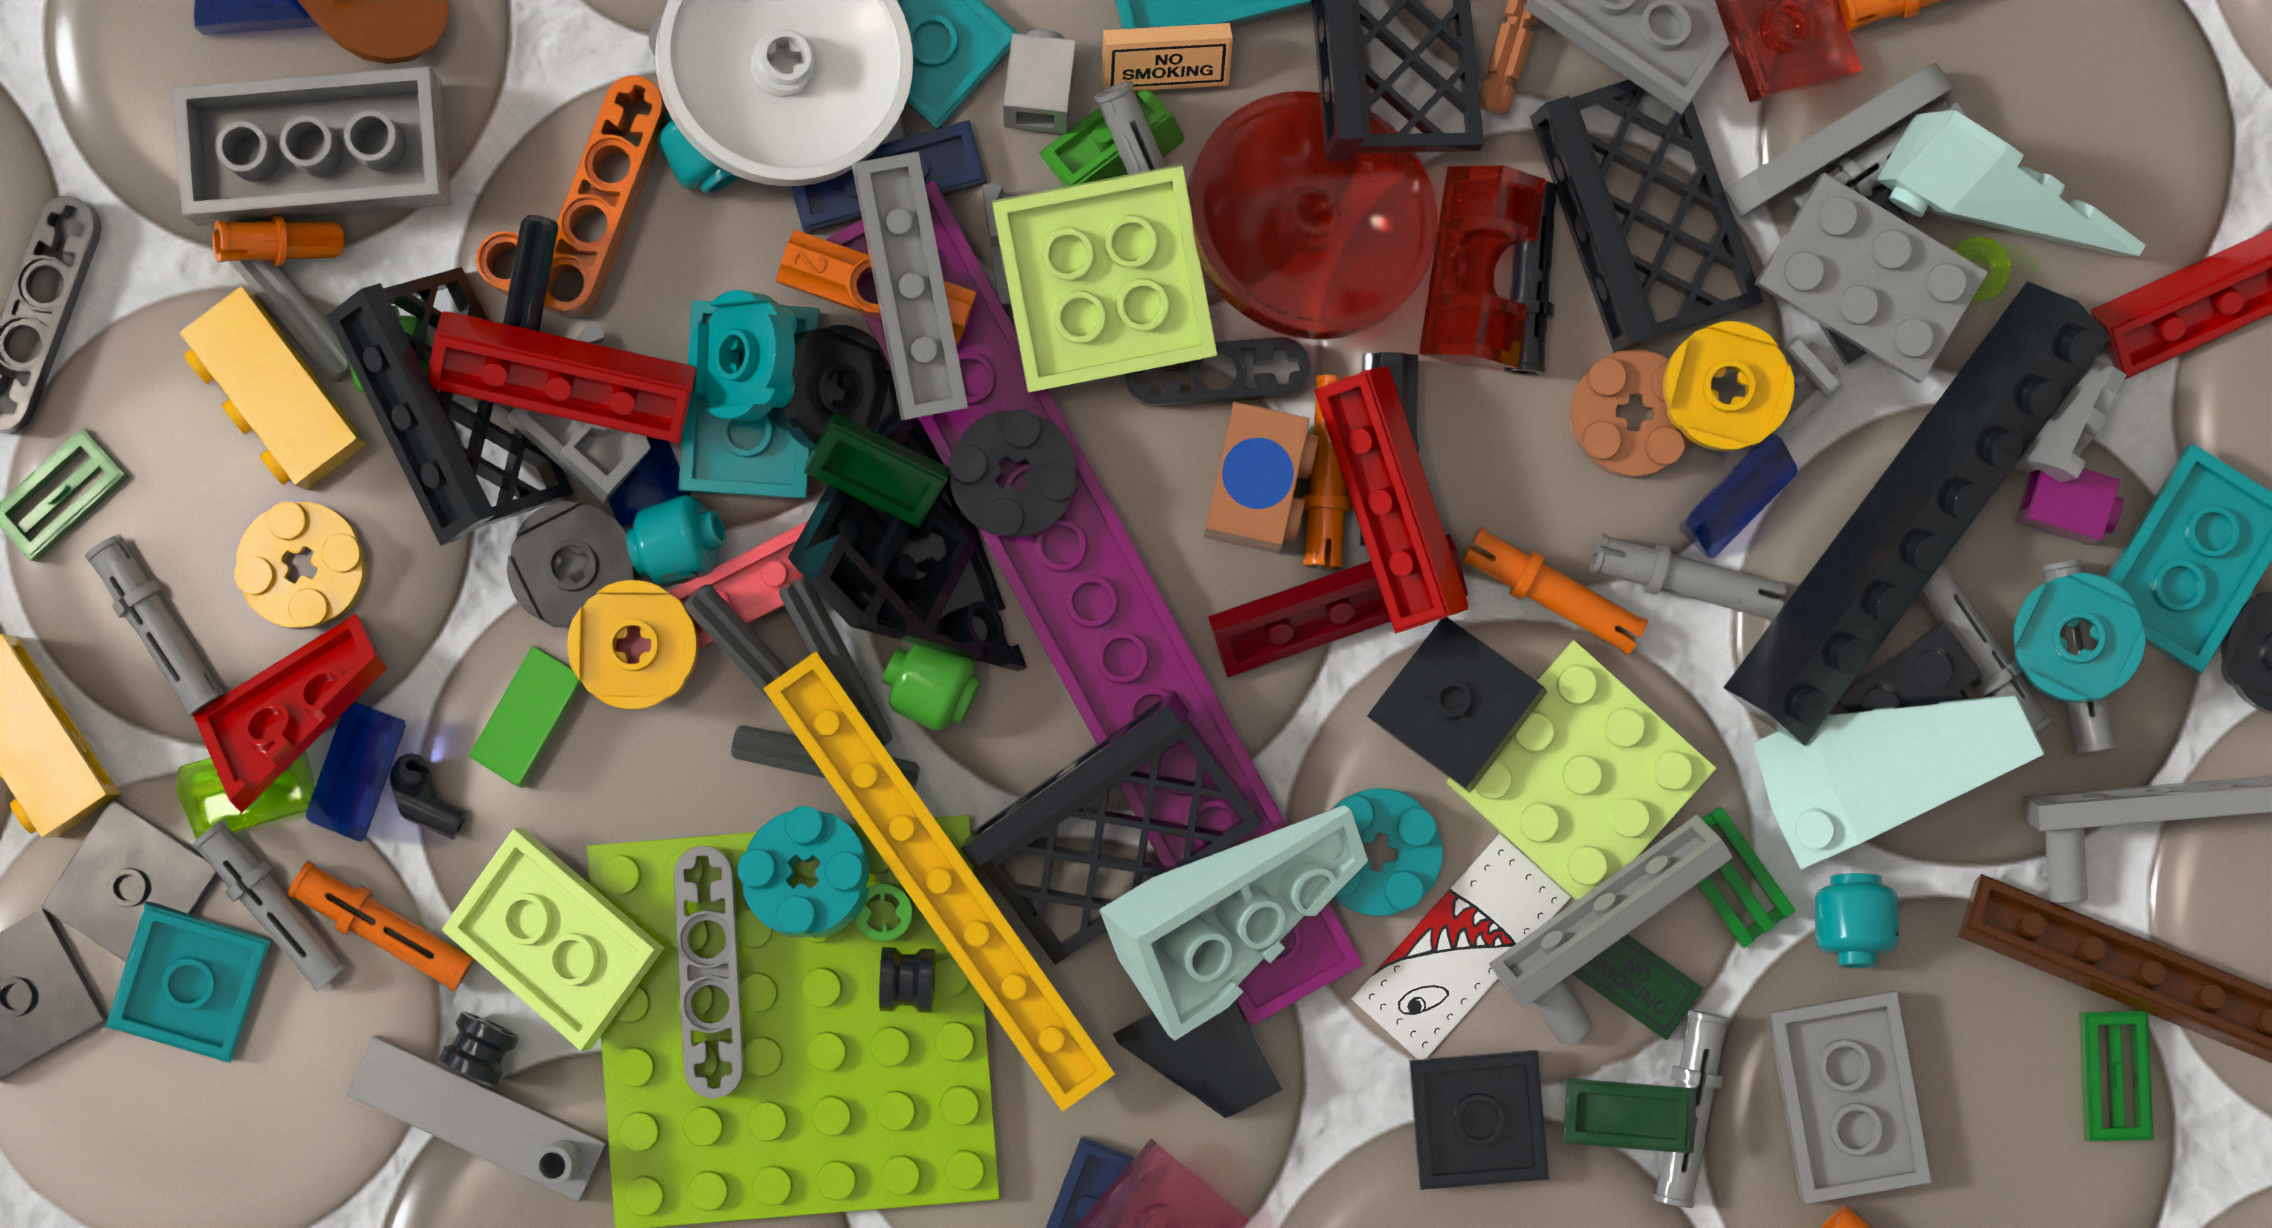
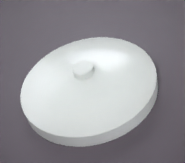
M668 0L656 38L655 64L659 89L672 120L689 143L705 158L731 174L749 181L775 186H803L830 180L850 171L852 164L866 160L885 141L897 123L909 95L913 73V51L909 28L897 0Z

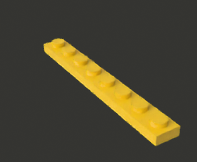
M815 651L764 687V691L1061 1111H1065L1115 1075L818 653Z

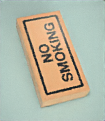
M1230 23L1103 30L1101 69L1103 90L1125 81H1132L1134 91L1229 86L1233 43Z

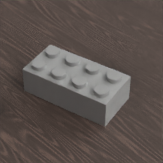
M429 66L172 88L181 214L198 226L214 225L216 221H268L272 216L292 219L451 205L442 80Z

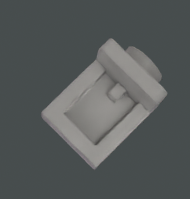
M1797 339L1782 351L1787 365L1790 364L1795 387L1793 402L1787 417L1769 435L1776 443L1783 439L1826 398L1842 386L1834 376L1838 371L1837 365L1816 343L1812 342L1807 347L1800 339ZM1744 386L1734 396L1743 397L1745 394L1746 386Z

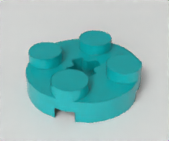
M732 290L719 295L709 305L718 307L712 313L709 322H698L692 335L689 349V365L696 369L693 388L696 394L706 395L709 404L712 406L706 409L714 416L738 421L757 420L765 416L773 407H785L794 394L795 383L792 372L795 359L794 333L797 325L796 316L789 306L780 305L765 294ZM745 350L743 364H739V352H743Z
M2076 573L2055 578L2036 588L2026 598L2018 612L2013 627L2015 661L2024 672L2028 681L2040 692L2051 698L2068 703L2100 701L2122 688L2140 665L2146 643L2141 616L2136 610V605L2130 595L2118 584L2105 577L2091 573ZM2079 621H2084L2092 626L2089 636L2097 641L2096 648L2093 651L2082 649L2077 656L2072 655L2066 651L2068 642L2060 637V631L2064 626L2074 629L2079 624Z
M1365 789L1343 798L1332 809L1343 805L1351 809L1361 841L1364 843H1373L1376 833L1387 835V846L1396 849V857L1394 862L1384 861L1381 871L1369 869L1370 861L1368 858V862L1334 897L1346 908L1370 916L1392 915L1415 906L1433 887L1442 864V840L1433 816L1412 797L1392 789Z
M800 806L790 812H784L763 825L750 841L747 851L739 860L737 869L738 876L743 884V894L754 915L762 923L781 935L799 938L810 936L821 938L831 936L844 929L862 910L869 892L866 885L869 878L868 866L871 868V861L866 844L850 825L834 814L818 811L809 806ZM817 858L820 865L814 873L819 880L818 883L811 889L803 883L794 888L792 879L796 874L794 871L795 866L801 860L809 863Z

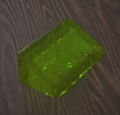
M306 750L242 814L229 801L211 757L183 765L178 769L176 792L196 840L222 819L228 822L227 825L234 832L320 807V799Z

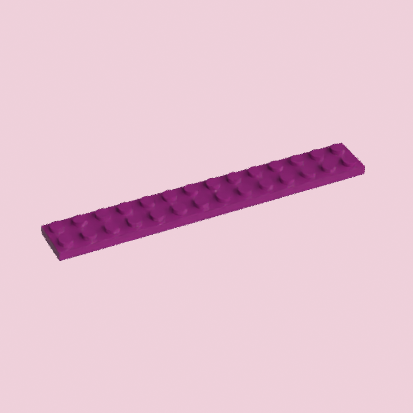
M935 181L926 184L925 187L943 280L975 291L977 294L959 346L956 345L968 408L918 418L943 464L949 468L950 458L963 433L979 419L999 411L1028 410L1052 422L1068 439L1077 463V487L1065 515L1047 531L1030 538H1001L982 530L980 532L1096 744L1100 743L1175 691L1189 710L1187 716L1263 819L1259 827L1226 849L1287 827L1286 822L1048 389L1034 392L1027 391L1016 329ZM862 220L825 239L869 255ZM871 272L860 281L858 293L865 301L879 304L873 272ZM863 316L890 365L882 319H870ZM1009 457L999 463L1002 474L995 481L1001 489L1012 485L1020 492L1028 486L1025 474L1031 470V466L1027 461L1023 460L1020 463H1014ZM1183 739L1162 752L1158 775L1195 782L1198 759ZM1152 760L1136 771L1150 774ZM1205 770L1203 783L1216 785ZM1120 781L1118 784L1135 816L1143 817L1148 785ZM1156 787L1152 819L1188 825L1193 793ZM1201 795L1196 827L1224 831L1241 819L1227 799ZM1155 831L1149 832L1148 839L1162 865L1172 867L1183 859L1186 837ZM1194 838L1192 852L1208 841ZM1329 902L1316 916H1304L1280 941L1285 949L1271 963L1263 959L1238 985L1243 993L1236 1001L1250 1026L1363 965Z

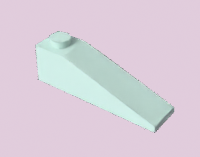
M1956 110L1915 114L1876 181L1892 190L1889 196L1891 202L1918 217H1922L1926 211L1930 214L2114 256H2140L2146 246L2097 208L2076 199H2071L2069 204L2060 198L2064 192L2063 188L2065 185L2050 174H2041L2028 167L2018 166L2024 156L2021 152Z
M2017 694L1944 701L1933 705L1904 708H1876L1865 712L1829 713L1805 746L1779 731L1760 738L1753 743L1772 812L1800 870L1859 845L2045 753Z
M1343 805L1152 877L1102 907L1099 911L1118 960L1168 1036L1175 1041L1229 1008L1243 993L1238 985L1263 959L1271 963L1285 949L1280 941L1304 916H1316L1368 862V858L1351 809Z

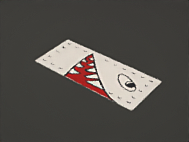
M1499 833L1351 1000L1417 1059L1427 1058L1498 979L1489 963L1552 919L1571 897Z

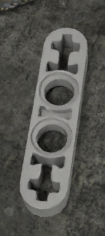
M1937 62L1747 174L1729 186L1726 192L1741 216L1744 217L1832 165L1841 157L1850 154L1951 92L1953 88Z
M698 846L690 848L681 855L674 871L683 1062L686 1081L692 1090L703 1097L715 1099L726 1096L736 1089L742 1081L745 1071L736 883L733 863L725 852L716 847ZM700 856H708L710 866L715 868L721 867L722 879L711 882L710 897L711 902L721 899L725 900V913L704 910L688 915L687 901L701 903L699 883L688 882L687 878L688 869L698 867ZM700 921H714L725 931V947L716 957H701L691 947V931ZM716 985L722 988L728 995L730 1002L729 1011L718 1022H706L695 1013L693 1006L694 996L703 986ZM731 1028L732 1042L721 1039L718 1041L720 1060L731 1062L732 1073L721 1077L719 1087L711 1086L709 1076L699 1075L697 1070L698 1064L707 1061L709 1058V1041L695 1044L694 1030L704 1033H715Z

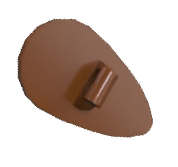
M298 0L311 18L342 48L363 60L384 64L413 61L432 51L445 34L449 14L447 0Z

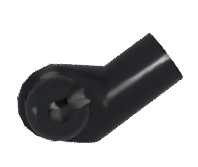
M407 753L400 756L395 761L389 774L391 789L400 815L410 822L455 840L462 828L467 811L437 798L429 765L425 758L415 753Z

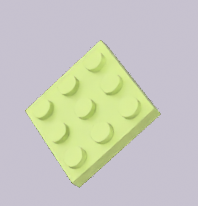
M1181 164L991 201L1028 392L1217 356L1185 175Z
M1572 640L1536 680L1548 692L1472 792H1467L1450 778L1444 783L1577 901L1637 858L1717 768L1575 640Z

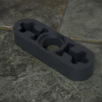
M1286 337L1215 342L1217 354L1228 357L1236 368V378L1226 389L1213 390L1203 384L1199 376V367L1204 359L1190 362L1189 380L1194 390L1193 393H1180L1182 380H1171L1163 382L1162 393L1149 394L1148 385L1137 383L1136 374L1144 373L1146 370L1127 373L1126 385L1131 396L1140 404L1148 407L1281 398L1295 394L1304 386L1310 371V360L1301 344ZM1278 350L1285 351L1288 361L1298 362L1299 371H1293L1289 374L1287 384H1276L1274 374L1262 373L1254 375L1257 388L1246 389L1243 387L1247 368L1241 352H1255L1253 365L1272 362L1274 352ZM1178 363L1160 368L1166 372L1181 371V364Z

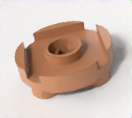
M1642 349L1617 351L1595 362L1576 385L1569 406L1571 432L1578 446L1580 445L1584 453L1603 471L1626 478L1650 476L1676 462L1692 442L1680 429L1670 422L1667 414V406L1663 397V378L1669 361L1666 357ZM1630 396L1641 398L1642 407L1651 411V419L1642 421L1639 425V431L1627 430V420L1616 415L1617 406L1627 405Z

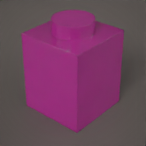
M2083 468L2077 479L2060 483L2041 470L2030 472L2015 523L2086 545L2102 541L2105 533L2112 534L2122 513L2123 498L2116 496L2121 479Z

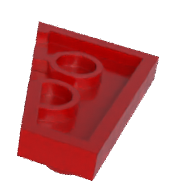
M357 614L352 615L193 714L226 795L241 814L387 670L368 627Z

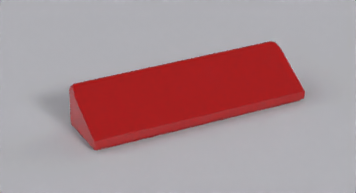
M2272 229L2091 310L2092 317L2110 336L2104 346L2114 367L2126 374L2125 379L2272 314Z
M444 311L441 313L436 328L427 377L434 390L680 444L696 369L691 365Z
M1382 366L1368 369L1314 389L1395 634L1468 610V601L1389 367Z

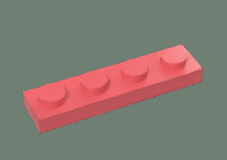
M808 521L715 567L710 574L694 578L668 592L685 603L698 588L705 584L711 585L747 625L785 606L780 598L779 590L794 579L803 577L788 559V556ZM694 620L698 632L700 650L715 641ZM630 627L627 638L617 639L616 651L626 653L629 664L639 663L641 653L650 652L651 640L641 637L640 627Z

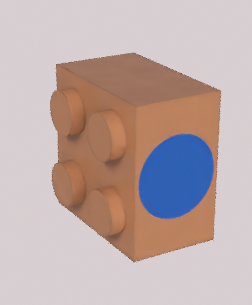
M1233 402L1204 538L1276 554L1279 553L1283 540L1295 541L1305 503L1304 499L1293 497L1297 478L1308 480L1319 438L1318 436L1307 434L1310 418Z

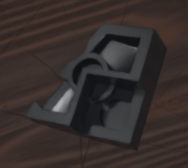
M1235 1002L1226 1010L1175 1041L1168 1036L1153 1011L1113 1033L1119 1045L1198 1098L1224 1118L1241 1112L1283 1090Z

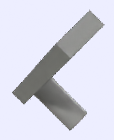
M919 151L856 162L852 164L853 175L901 420L968 408Z
M2272 775L2024 796L2025 821L2038 831H2045L2049 901L2072 903L2088 899L2084 828L2272 812Z
M1695 815L1490 962L1489 965L1522 1008H1525L1530 1003L1534 1004L1561 1044L1575 1043L1587 1035L1591 1029L1592 1022L1564 979L1727 863L1733 856L1723 840L1698 815Z
M378 1035L372 1037L346 1093L348 1097L577 1202L583 1199L608 1144V1141Z

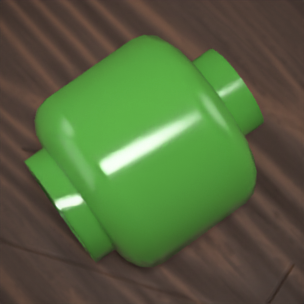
M913 644L909 652L898 647L882 678L883 683L892 686L889 695V705L893 711L938 732L945 730L952 722L961 726L977 696L982 680L974 676L975 664L971 658Z

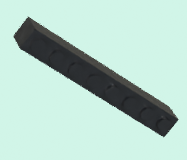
M2026 282L1723 687L1758 720L1804 746L1808 743L2109 340L2110 336L2078 301L2031 282Z

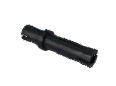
M1527 180L1517 182V215L1513 249L1512 287L1510 300L1504 301L1503 315L1509 317L1504 372L1515 375L1538 376L1545 374L1547 323L1549 319L1554 318V304L1549 302V284L1553 251L1554 212L1558 185L1547 181Z

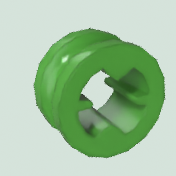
M880 883L872 885L868 888L869 892L865 905L855 918L857 926L864 935L876 941L886 942L897 939L907 931L913 920L914 908L912 900L904 889L895 884ZM880 894L881 901H884L886 894H890L900 902L895 913L901 921L894 929L889 930L887 923L883 924L882 930H878L870 924L869 919L874 912L867 904L873 896Z

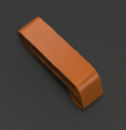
M635 75L622 77L612 84L605 96L557 220L558 233L544 304V310L573 319L583 317L594 310L600 300L657 153V136L663 127L668 124L664 117L667 108L662 95L654 83L645 77ZM641 96H644V100L651 109V112L648 116L637 114L634 118L630 133L637 142H640L639 146L635 147L623 137L612 135V132L616 130L626 137L631 119L623 107L626 103L637 104ZM616 153L628 156L630 168L625 178L614 183L600 180L599 167L606 157ZM592 212L604 214L607 219V228L601 238L589 243L577 239V223L584 215ZM501 231L493 233L483 240L477 250L476 264L482 278L495 290L508 296L511 278H497L494 265L495 260L503 251L512 248L516 249L519 234ZM568 271L580 272L584 279V287L581 294L576 299L568 302L556 300L553 287L558 276Z

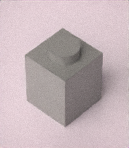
M1045 29L1031 30L1026 35L1012 33L1003 103L1004 127L1067 134L1075 69L1076 40L1064 39L1061 34Z

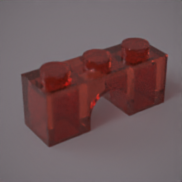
M1505 165L1447 166L1420 342V355L1460 366L1518 368L1527 305L1499 297L1494 286V272L1500 256L1508 247L1518 242H1537L1546 179Z

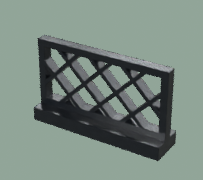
M1312 0L1326 161H1351L1355 153L1477 152L1482 149L1484 139L1470 0H1453L1452 10L1442 20L1436 17L1418 0H1396L1397 3L1380 21L1359 4V0ZM1403 8L1408 10L1431 31L1414 50L1410 49L1386 28ZM1453 20H1455L1456 33L1448 27ZM1361 25L1369 31L1363 39ZM1437 37L1458 54L1459 68L1448 80L1420 57ZM1375 38L1403 61L1385 81L1364 63L1363 50ZM1409 67L1437 90L1419 111L1391 87ZM1459 79L1461 82V92L1453 86ZM1366 84L1375 91L1368 99ZM1381 97L1409 121L1397 134L1370 133L1369 110ZM1442 97H1445L1464 114L1465 133H1443L1425 116ZM1414 127H1416L1419 131L1422 132L1417 134H1409L1414 129Z
M1629 79L1572 98L1568 95L1546 102L1530 116L1552 181L1558 185L1557 195L1614 353L1637 347L1644 342L1758 305L1764 301L1759 287L1755 285L1756 278L1692 100L1682 115L1674 110L1666 126L1636 110L1645 90ZM1633 94L1628 106L1616 100ZM1600 105L1622 117L1610 144L1588 134L1580 112L1581 110ZM1630 122L1661 137L1649 165L1618 149ZM1679 122L1684 135L1676 131ZM1670 142L1687 150L1692 155L1696 169L1688 185L1657 170ZM1595 152L1604 156L1600 165ZM1612 161L1643 176L1631 204L1615 197L1608 191L1604 178ZM1652 181L1682 196L1670 224L1639 209ZM1700 182L1703 185L1705 194L1697 190ZM1691 201L1713 213L1717 228L1709 245L1679 230ZM1616 211L1625 215L1621 224ZM1634 220L1664 235L1652 264L1631 254L1626 236ZM1673 240L1704 256L1691 284L1661 269ZM1722 241L1727 254L1718 250ZM1713 261L1734 272L1742 295L1723 301L1700 289ZM1637 270L1646 274L1643 283H1641ZM1655 280L1686 295L1676 317L1659 323L1655 322L1647 300ZM1695 300L1707 306L1690 312Z
M462 267L383 288L381 283L361 288L326 315L440 546L457 541L473 530L561 501L574 493L562 468L518 429L514 428V432L511 434L490 421L493 402L479 400L477 412L475 413L452 400L454 394L443 391L438 392L432 388L419 359L427 365L430 364L433 347L424 343L428 325L436 329L442 313L433 307L437 291L448 289L459 314L488 320ZM391 304L415 316L416 325L413 335L404 331ZM495 403V404H497L498 406H500V407L504 408L505 410H507V411L509 412V414H510V412L515 408V407H511V406H507V405H502V404ZM448 417L472 431L467 449L461 446ZM485 439L509 452L505 470L481 457ZM522 460L537 468L546 489L538 490L518 478ZM476 475L500 488L496 506L491 507Z
M1175 691L974 829L961 847L962 852L975 869L982 866L1055 965L1107 930L1101 915L1090 922L1092 909L1099 910L1114 901L1094 897L1098 866L1135 872L1132 887L1134 889L1141 885L1143 874L1157 876L1221 852L1262 824V817L1187 717L1189 710ZM1181 739L1184 740L1198 759L1195 782L1158 775L1162 752ZM1152 760L1150 774L1136 771ZM1205 770L1216 785L1203 783ZM1120 781L1148 785L1144 816L1139 817L1107 811L1110 788ZM1156 787L1193 793L1188 825L1152 819ZM1201 795L1227 799L1241 819L1224 831L1196 827ZM1100 796L1099 809L1084 807ZM1069 816L1097 821L1092 852L1056 846L1059 823ZM1105 823L1141 829L1137 860L1100 854ZM1049 831L1047 844L1033 842ZM1155 831L1186 837L1183 859L1172 867L1145 862L1149 832ZM1194 838L1208 841L1192 852ZM1017 852L1045 856L1041 887L1016 883L1002 863ZM1054 858L1090 864L1085 895L1049 889ZM1028 898L1039 899L1037 910ZM1047 901L1083 907L1080 930L1060 942L1045 922Z

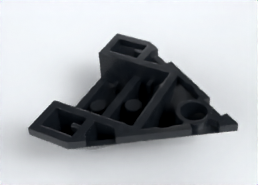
M899 413L880 434L943 464L918 418L901 420ZM950 475L919 528L831 485L827 486L790 552L788 559L850 627L1015 671L1027 668L1019 644L1010 646L1007 642L1003 622L998 613L1006 609L978 530L964 515H961L960 509L952 495L949 481Z

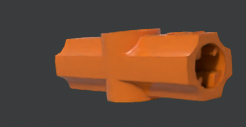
M793 229L780 263L776 283L856 310L867 318L881 319L879 304L865 301L858 293L860 281L864 276L872 272L869 255ZM944 281L955 342L959 346L977 292Z

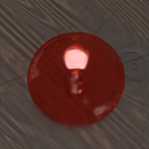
M1282 92L1265 96L1241 107L1227 117L1210 136L1200 151L1188 179L1187 192L1192 213L1193 235L1202 271L1212 286L1232 307L1259 325L1281 334L1305 339L1327 340L1355 335L1373 328L1394 314L1413 294L1423 280L1435 251L1438 229L1437 206L1429 177L1416 153H1355L1351 161H1326L1320 92ZM1369 110L1371 134L1398 133L1388 122Z

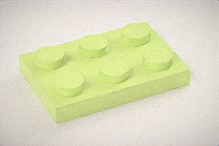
M525 828L513 829L441 929L580 1051L592 1049L664 950L663 946Z

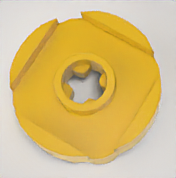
M1725 321L1698 330L1675 349L1665 369L1663 397L1667 406L1669 420L1689 440L1710 450L1731 452L1757 445L1783 423L1790 411L1795 387L1790 364L1787 365L1784 354L1777 348L1778 344L1768 333L1753 325ZM1726 369L1737 372L1736 382L1746 386L1744 396H1734L1729 404L1720 402L1718 400L1719 392L1711 389L1712 378H1722L1726 373Z
M281 502L274 505L271 510L258 516L245 531L236 555L235 582L238 588L243 591L248 604L260 616L274 624L292 629L318 627L326 622L330 623L344 616L354 606L363 591L367 577L366 561H364V550L360 543L361 539L355 527L344 516L326 506L312 502ZM305 547L309 548L314 552L310 562L318 568L316 575L312 579L301 576L294 583L288 577L291 568L286 564V560L290 553L299 555Z
M625 580L609 584L588 599L583 608H580L572 619L567 639V651L571 668L587 691L610 706L629 710H641L658 706L683 690L697 663L699 638L695 622L681 600L658 585L639 580ZM630 627H640L641 637L651 640L650 652L641 653L639 663L635 664L628 663L626 653L616 651L617 639L627 638Z

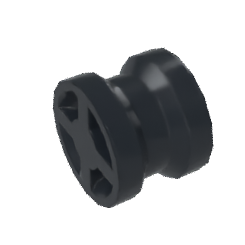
M882 947L879 980L880 1011H894L899 1005L913 1006L918 1012L932 1013L935 985V949L921 948L916 954H902L896 947Z
M461 1011L455 1023L458 1034L453 1044L444 1047L439 1059L466 1075L497 1085L503 1074L500 1063L506 1052L515 1049L520 1037L492 1021L469 1012Z

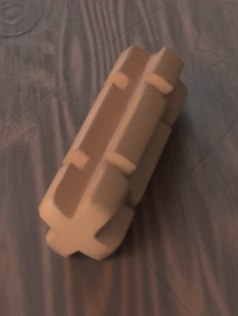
M1508 0L1503 16L1507 19V22L1501 23L1485 73L1489 78L1488 80H1483L1479 92L1480 108L1486 112L1506 115L1511 108L1516 89L1512 86L1513 83L1518 84L1534 32L1530 29L1531 27H1536L1538 22L1537 17L1523 9L1527 0Z

